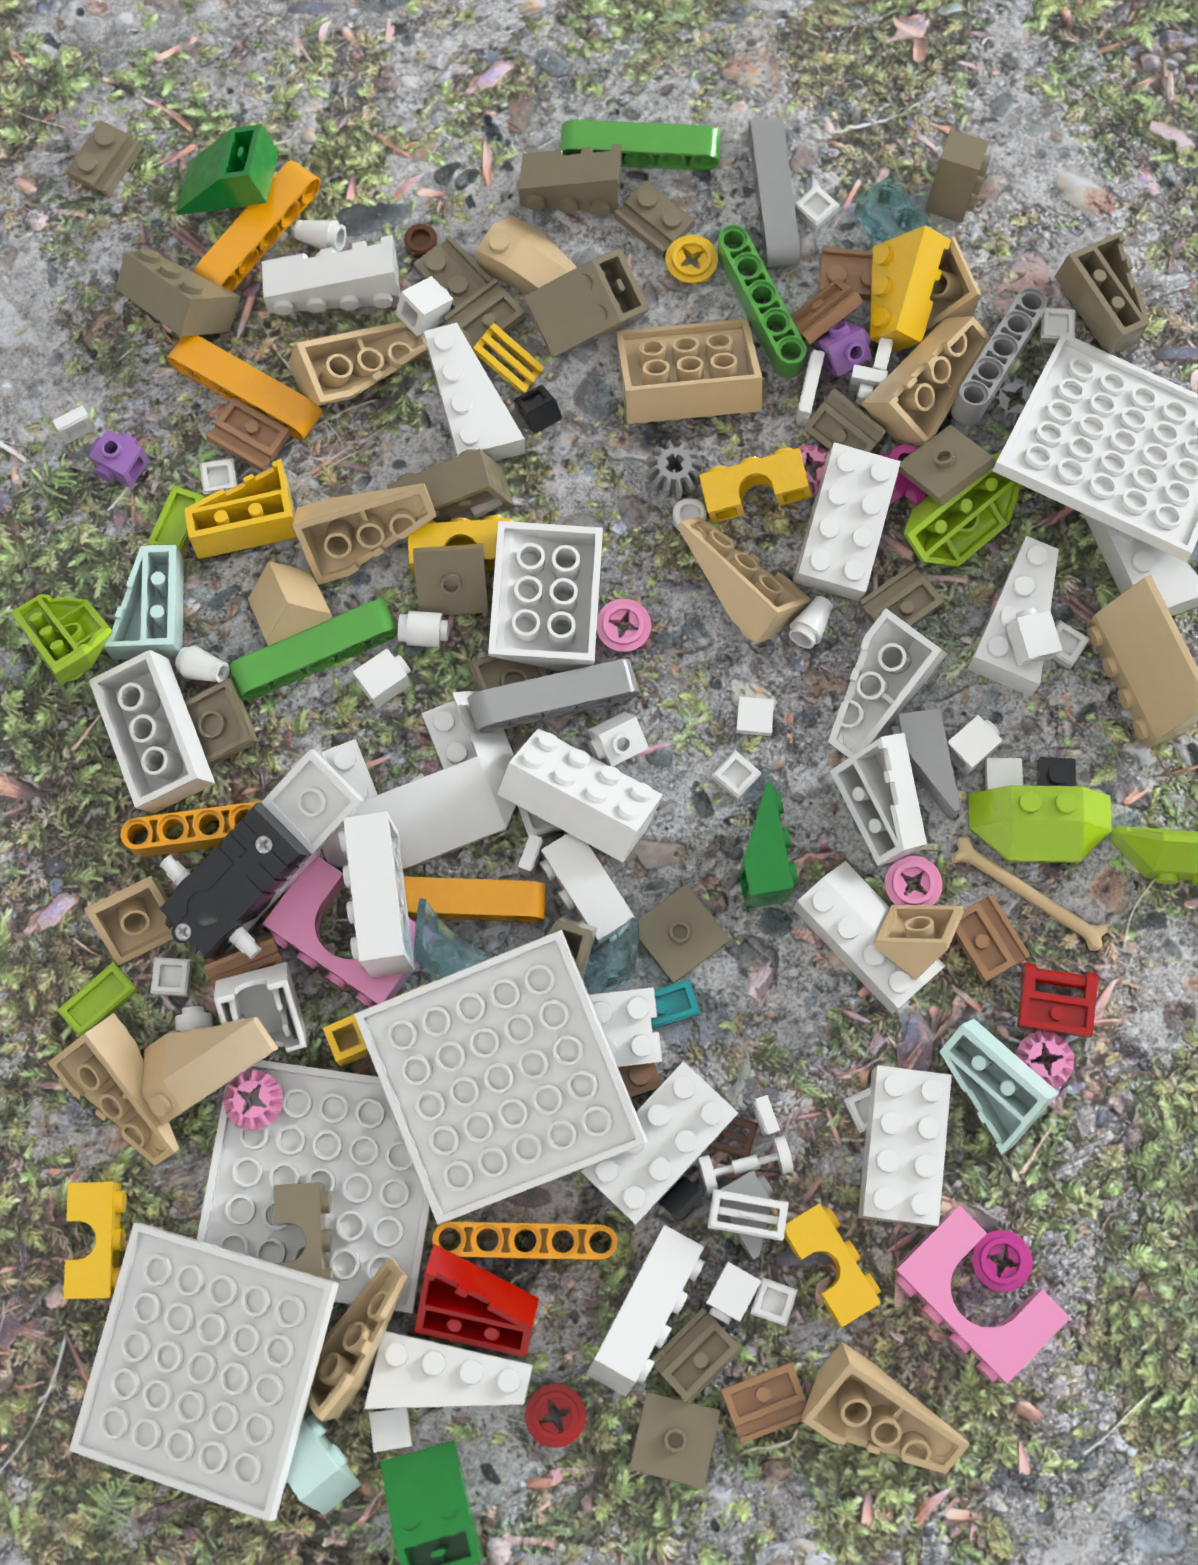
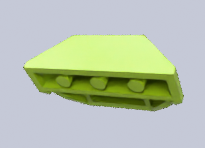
M999 451L992 455L995 459V463L997 462L1002 451ZM992 468L943 506L930 496L926 497L911 510L904 535L920 561L959 567L1009 525L1017 502L1019 487H1022V485L993 472Z
M40 594L11 611L12 616L61 686L80 678L86 670L93 666L113 633L108 624L86 599L69 597L51 598L50 595Z
M1009 785L967 795L968 830L974 835H978L1007 862L1080 863L1112 831L1110 795L1083 786Z
M1117 826L1109 833V841L1144 878H1156V883L1177 884L1178 880L1192 881L1193 886H1198V831Z

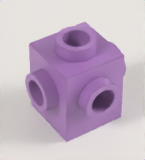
M849 321L838 322L814 341L816 350L825 352L822 363L823 369L837 377L845 373H851L854 364L862 366L864 362L872 359L869 349L871 340L867 331L863 327H859Z
M106 429L102 437H98L93 442L89 455L96 468L94 472L99 477L110 483L116 480L129 488H132L149 460L143 448L137 445L138 442L125 432H120L118 435L109 429Z

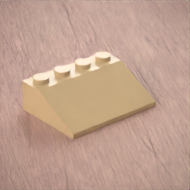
M748 318L615 331L627 424H646L666 420L678 421L686 418L714 417L716 415L737 413L747 414L749 412L762 411V374Z
M1146 576L1098 611L1087 625V635L1090 638L1091 644L1094 647H1098L1103 657L1102 665L1106 675L1114 679L1119 689L1117 692L1118 699L1122 707L1129 710L1134 720L1133 729L1139 740H1144L1147 748H1151L1185 734L1198 721V667L1152 576Z

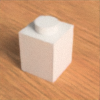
M431 276L401 292L395 314L416 336H419L425 330L432 329L444 322L443 316L449 313L453 298Z
M1036 608L1018 612L1016 619L1006 626L1018 667L1050 660L1063 651L1050 610L1039 613Z
M388 648L353 671L357 684L376 709L411 686L407 675L411 672L410 668L399 654L394 657Z
M977 715L947 742L951 761L965 776H968L997 750L1003 741L999 737L1000 732L991 721H984Z
M726 1262L705 1301V1304L712 1307L709 1314L728 1325L731 1319L740 1322L761 1280Z

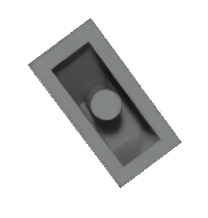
M754 1170L720 1189L721 1191L770 1199L769 1196L774 1194L765 1176L761 1174L757 1177ZM720 1199L719 1203L721 1207L770 1215L771 1208L723 1199ZM725 1216L729 1223L766 1230L768 1224ZM735 1233L750 1261L760 1256L764 1238Z

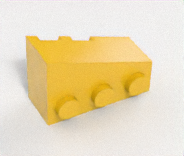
M924 225L873 246L870 314L871 340L879 344L881 337L891 339L893 342L892 351L894 352L918 345L923 341L933 306V301L929 300L934 281H940L942 270L938 269L943 250L949 249L951 242L949 238Z
M281 458L271 463L272 467L256 476L250 474L242 478L243 483L225 492L224 489H221L184 509L189 540L198 559L298 538L292 526L295 512L289 481Z

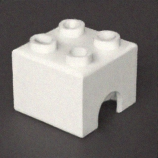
M287 962L215 981L214 1002L221 1024L228 1021L258 1017L276 1046L285 1047L286 1052L307 1047L306 1025Z

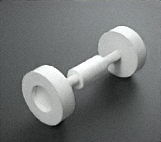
M785 1136L773 1138L774 1154L759 1158L756 1154L732 1160V1165L713 1169L709 1155L699 1157L698 1164L706 1193L711 1194L714 1189L718 1190L716 1176L734 1172V1175H739L752 1170H758L760 1165L773 1161L778 1162L782 1175L794 1172L792 1157Z

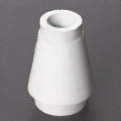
M298 220L295 225L294 236L296 240H300L318 249L333 247L335 251L340 252L345 245L346 228L344 225L339 224L337 220Z
M816 596L790 624L789 637L791 640L807 649L813 648L815 644L820 643L831 610L833 609V604L825 597Z
M196 645L182 648L175 661L176 670L185 679L220 683L227 679L229 675L228 663L223 662Z

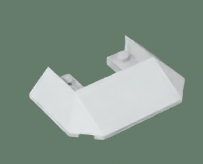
M478 691L452 692L454 701L421 713L443 770L378 795L356 739L323 752L319 744L312 749L365 800L351 817L388 812L399 833L403 871L507 830L516 805L497 795L508 764L514 757L504 730L485 734L477 733L467 698ZM301 758L290 766L291 769L301 760ZM344 824L322 847L326 861L340 869L348 865L346 852L342 853L339 842V831L344 830Z

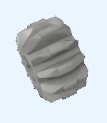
M670 440L666 443V450L656 446L654 448V456H649L646 460V466L649 469L646 470L645 477L647 480L652 481L651 489L653 492L663 489L662 496L664 499L668 498L670 492H672L680 500L682 498V490L692 495L695 491L694 484L701 483L699 475L703 469V462L696 459L697 451L695 448L685 451L686 443L684 441L679 444L678 448L674 447ZM673 468V472L668 471V469ZM675 469H680V472L675 473Z

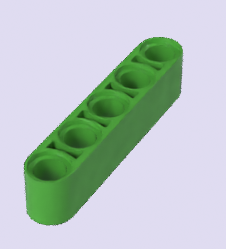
M568 120L561 126L560 150L564 152L563 155L581 154V149L585 147H592L594 153L611 151L612 145L622 144L621 167L707 171L715 169L719 165L721 134L717 128L706 125Z
M728 225L719 233L718 261L774 370L784 378L796 377L803 369L806 345L748 233L739 225ZM729 244H735V245H737V246H739V247L733 249V248L727 247V245H729ZM748 271L751 272L753 275L744 276L741 274V272ZM764 299L767 301V303L759 304L754 300ZM776 326L781 328L782 331L773 332L769 327ZM792 354L797 359L787 360L783 355Z
M383 599L374 600L273 645L245 655L229 665V672L243 701L253 700L392 640L398 635V627L386 601Z

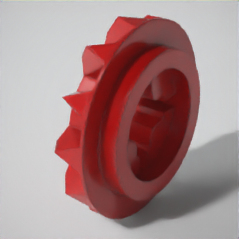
M562 1384L543 1386L531 1396L525 1410L527 1429L531 1436L544 1446L551 1448L567 1446L574 1442L584 1429L586 1422L585 1405L578 1393L568 1386ZM549 1399H552L553 1404L558 1409H568L571 1407L572 1411L567 1412V1415L562 1417L563 1424L561 1426L563 1432L559 1431L554 1422L547 1423L545 1421L540 1423V1420L550 1413Z

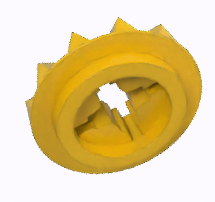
M686 235L670 244L665 256V265L668 268L670 277L674 276L680 284L686 282L695 286L698 282H707L710 276L716 273L718 253L714 245L706 238L697 235ZM686 256H689L691 259L699 258L697 267H694L692 264L686 266Z

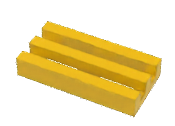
M495 323L488 328L472 348L481 360L521 395L527 391L529 386L545 368ZM491 336L497 339L503 346H505L511 353H513L519 360H521L527 367H529L532 370V372H530L526 367H524L517 359H515L509 352H507L501 345H499L493 338H491ZM484 344L489 346L502 360L513 367L526 380L522 382L483 348Z

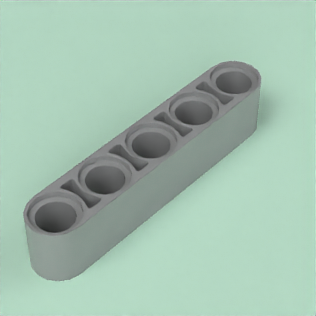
M783 118L749 120L748 138L765 267L799 265L800 242Z
M1027 287L1019 292L961 384L951 410L952 416L958 423L974 425L982 418L1035 332L1048 302L1047 296L1040 289Z
M619 659L485 689L473 693L467 700L477 733L485 734L624 702L638 696L640 690L630 659Z

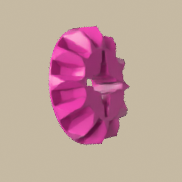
M997 1230L986 1234L972 1251V1269L975 1271L979 1282L993 1291H1013L1021 1287L1031 1274L1033 1264L1031 1251L1021 1237L1010 1231ZM1004 1245H1006V1259L1017 1265L1016 1267H1003L997 1277V1264L987 1258V1255H999L1001 1250L1004 1249Z

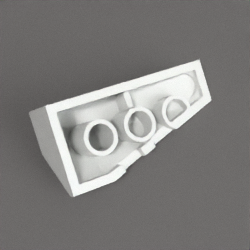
M886 608L863 638L860 647L861 651L856 666L852 670L844 701L841 702L828 740L831 745L848 758L880 737L947 655L945 651Z

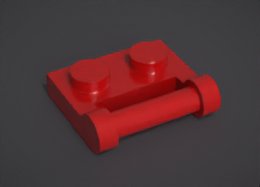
M1024 963L1021 971L1017 1027L1085 1038L1093 1037L1098 974L1085 972L1084 975L1040 969L1036 968V964ZM1035 982L1082 989L1083 995L1082 998L1034 991Z

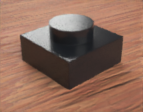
M1040 757L1037 760V786H1076V759Z

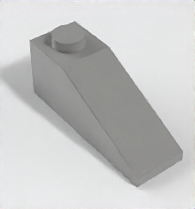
M940 708L898 714L894 726H890V735L905 733L912 773L948 819L956 818L961 811Z

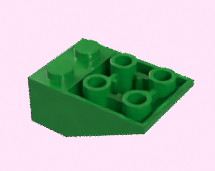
M262 124L231 128L189 161L176 210L178 215L267 203L279 152Z
M772 782L766 784L739 872L745 910L788 902L792 891H795V884L798 883L795 862L789 863L787 857V849L791 848L789 831L787 827H781L780 814L784 813L781 793H774Z
M455 1440L380 1461L399 1564L474 1565L481 1563L484 1556Z

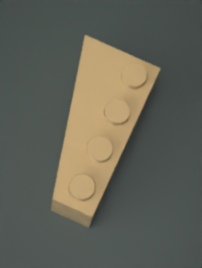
M973 316L945 318L861 404L880 425L888 430L887 433L898 445L922 446L935 436L954 404L961 384L990 340V335Z

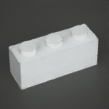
M567 833L541 849L543 859L539 863L541 869L549 881L556 879L562 891L558 892V895L567 910L575 909L581 919L580 923L598 928L594 939L597 946L602 945L628 929L635 922L633 913L588 843Z

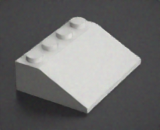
M498 521L488 656L564 672L594 665L603 528Z

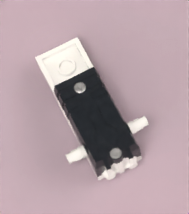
M309 750L261 803H256L248 811L247 816H244L236 824L234 829L224 837L222 842L213 849L192 873L185 869L179 861H176L172 855H169L160 863L159 866L167 872L166 875L173 881V884L177 885L176 891L160 907V910L167 916L165 925L172 929L174 940L178 943L189 942L191 946L190 951L194 955L202 953L209 959L230 951L234 945L243 954L245 953L249 959H253L262 948L255 943L248 930L321 853L320 849L344 824L343 818L351 817L365 800L315 750Z

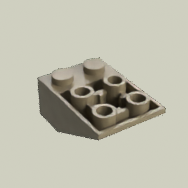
M621 247L594 258L523 296L552 358L637 322L650 310Z

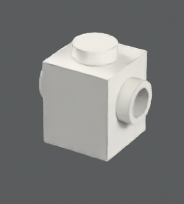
M626 712L588 729L591 737L588 745L595 759L612 767L649 749L637 717Z

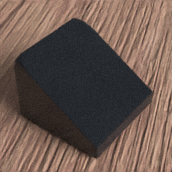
M539 385L513 400L533 433H538L562 419L556 399L543 385Z
M682 1177L661 1199L660 1205L677 1222H681L705 1196V1192L689 1179Z

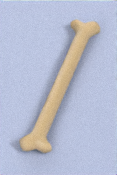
M969 837L957 839L958 850L951 855V862L953 864L959 862L970 863L1081 935L1086 940L1090 951H1097L1102 948L1101 938L1108 932V925L1106 923L1090 925L977 852L973 848Z

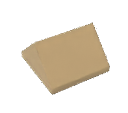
M952 236L949 238L951 240L949 249L943 250L938 269L942 270L940 281H934L929 300L933 301V306L925 330L927 332L933 331L945 318L973 316L981 296L956 238Z
M268 561L248 597V601L268 646L333 619L311 571Z
M152 876L84 908L118 966L174 939L172 937V929L165 925L167 916L160 910V907L168 898L162 885Z
M891 905L874 941L875 948L917 980L948 950L963 915V906Z

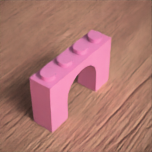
M317 856L291 884L264 921L263 925L270 931L268 935L272 934L276 945L282 949L290 945L299 951L296 958L314 970L317 965L329 972L325 978L343 990L346 985L358 992L355 999L367 1008L395 997L412 972L371 978L364 968H360L358 960L337 957L324 948L320 937L321 920L345 883L341 871ZM409 918L414 967H416L435 939L432 933Z
M959 1205L953 1207L939 1222V1226L934 1227L896 1265L892 1271L898 1278L894 1282L908 1297L911 1298L915 1294L925 1304L921 1310L935 1325L939 1326L942 1322L952 1332L949 1339L962 1353L966 1354L970 1351L980 1361L976 1367L989 1381L994 1383L998 1380L1000 1383L1008 1384L1070 1317L1043 1289L1034 1290L1005 1321L998 1325L982 1327L973 1324L962 1316L952 1299L951 1278L957 1264L987 1232Z

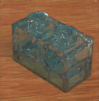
M889 176L857 197L853 214L878 244L924 225L928 227L930 225L924 211L916 208L908 199L904 188L899 184H895ZM884 203L887 204L889 207H882L878 204ZM898 227H906L910 231H902Z

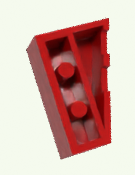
M434 1244L424 1273L414 1332L526 1357L539 1298Z

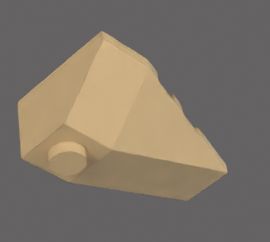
M513 215L494 223L476 250L478 264L488 275L525 294L577 268L540 229Z
M401 321L297 342L288 365L299 392L318 406L353 398L426 353L425 335L423 333L416 336Z
M425 483L333 497L304 505L296 509L292 526L316 582L320 585L352 575L373 557L377 558L384 553L387 547L399 539L406 538L434 519L436 511Z
M699 516L680 521L677 528L730 619L740 628L742 635L757 644L775 637L812 602L789 578L779 571L775 576L758 565L761 561L760 558L754 554L749 556L734 549V542L731 538Z
M114 1013L47 1062L70 1093L77 1099L84 1096L98 1108L95 1114L100 1119L105 1121L109 1118L121 1128L123 1139L154 1166L179 1150L169 1122L162 1126L142 1097L144 1060L136 1041Z
M258 1017L223 1022L218 1026L212 1027L198 1026L192 1030L181 1032L180 1030L170 1031L145 1048L142 1097L163 1126L277 1050L278 1047Z
M388 1257L324 1338L307 1401L316 1418L321 1421L338 1418L344 1409L354 1401L356 1394L362 1388L408 1278L396 1261Z
M843 1342L840 1343L819 1369L801 1417L802 1422L834 1443L845 1445L847 1442L865 1447L867 1452L877 1455L882 1452L902 1458L905 1463L944 1474L951 1469L970 1446L965 1438L873 1362Z

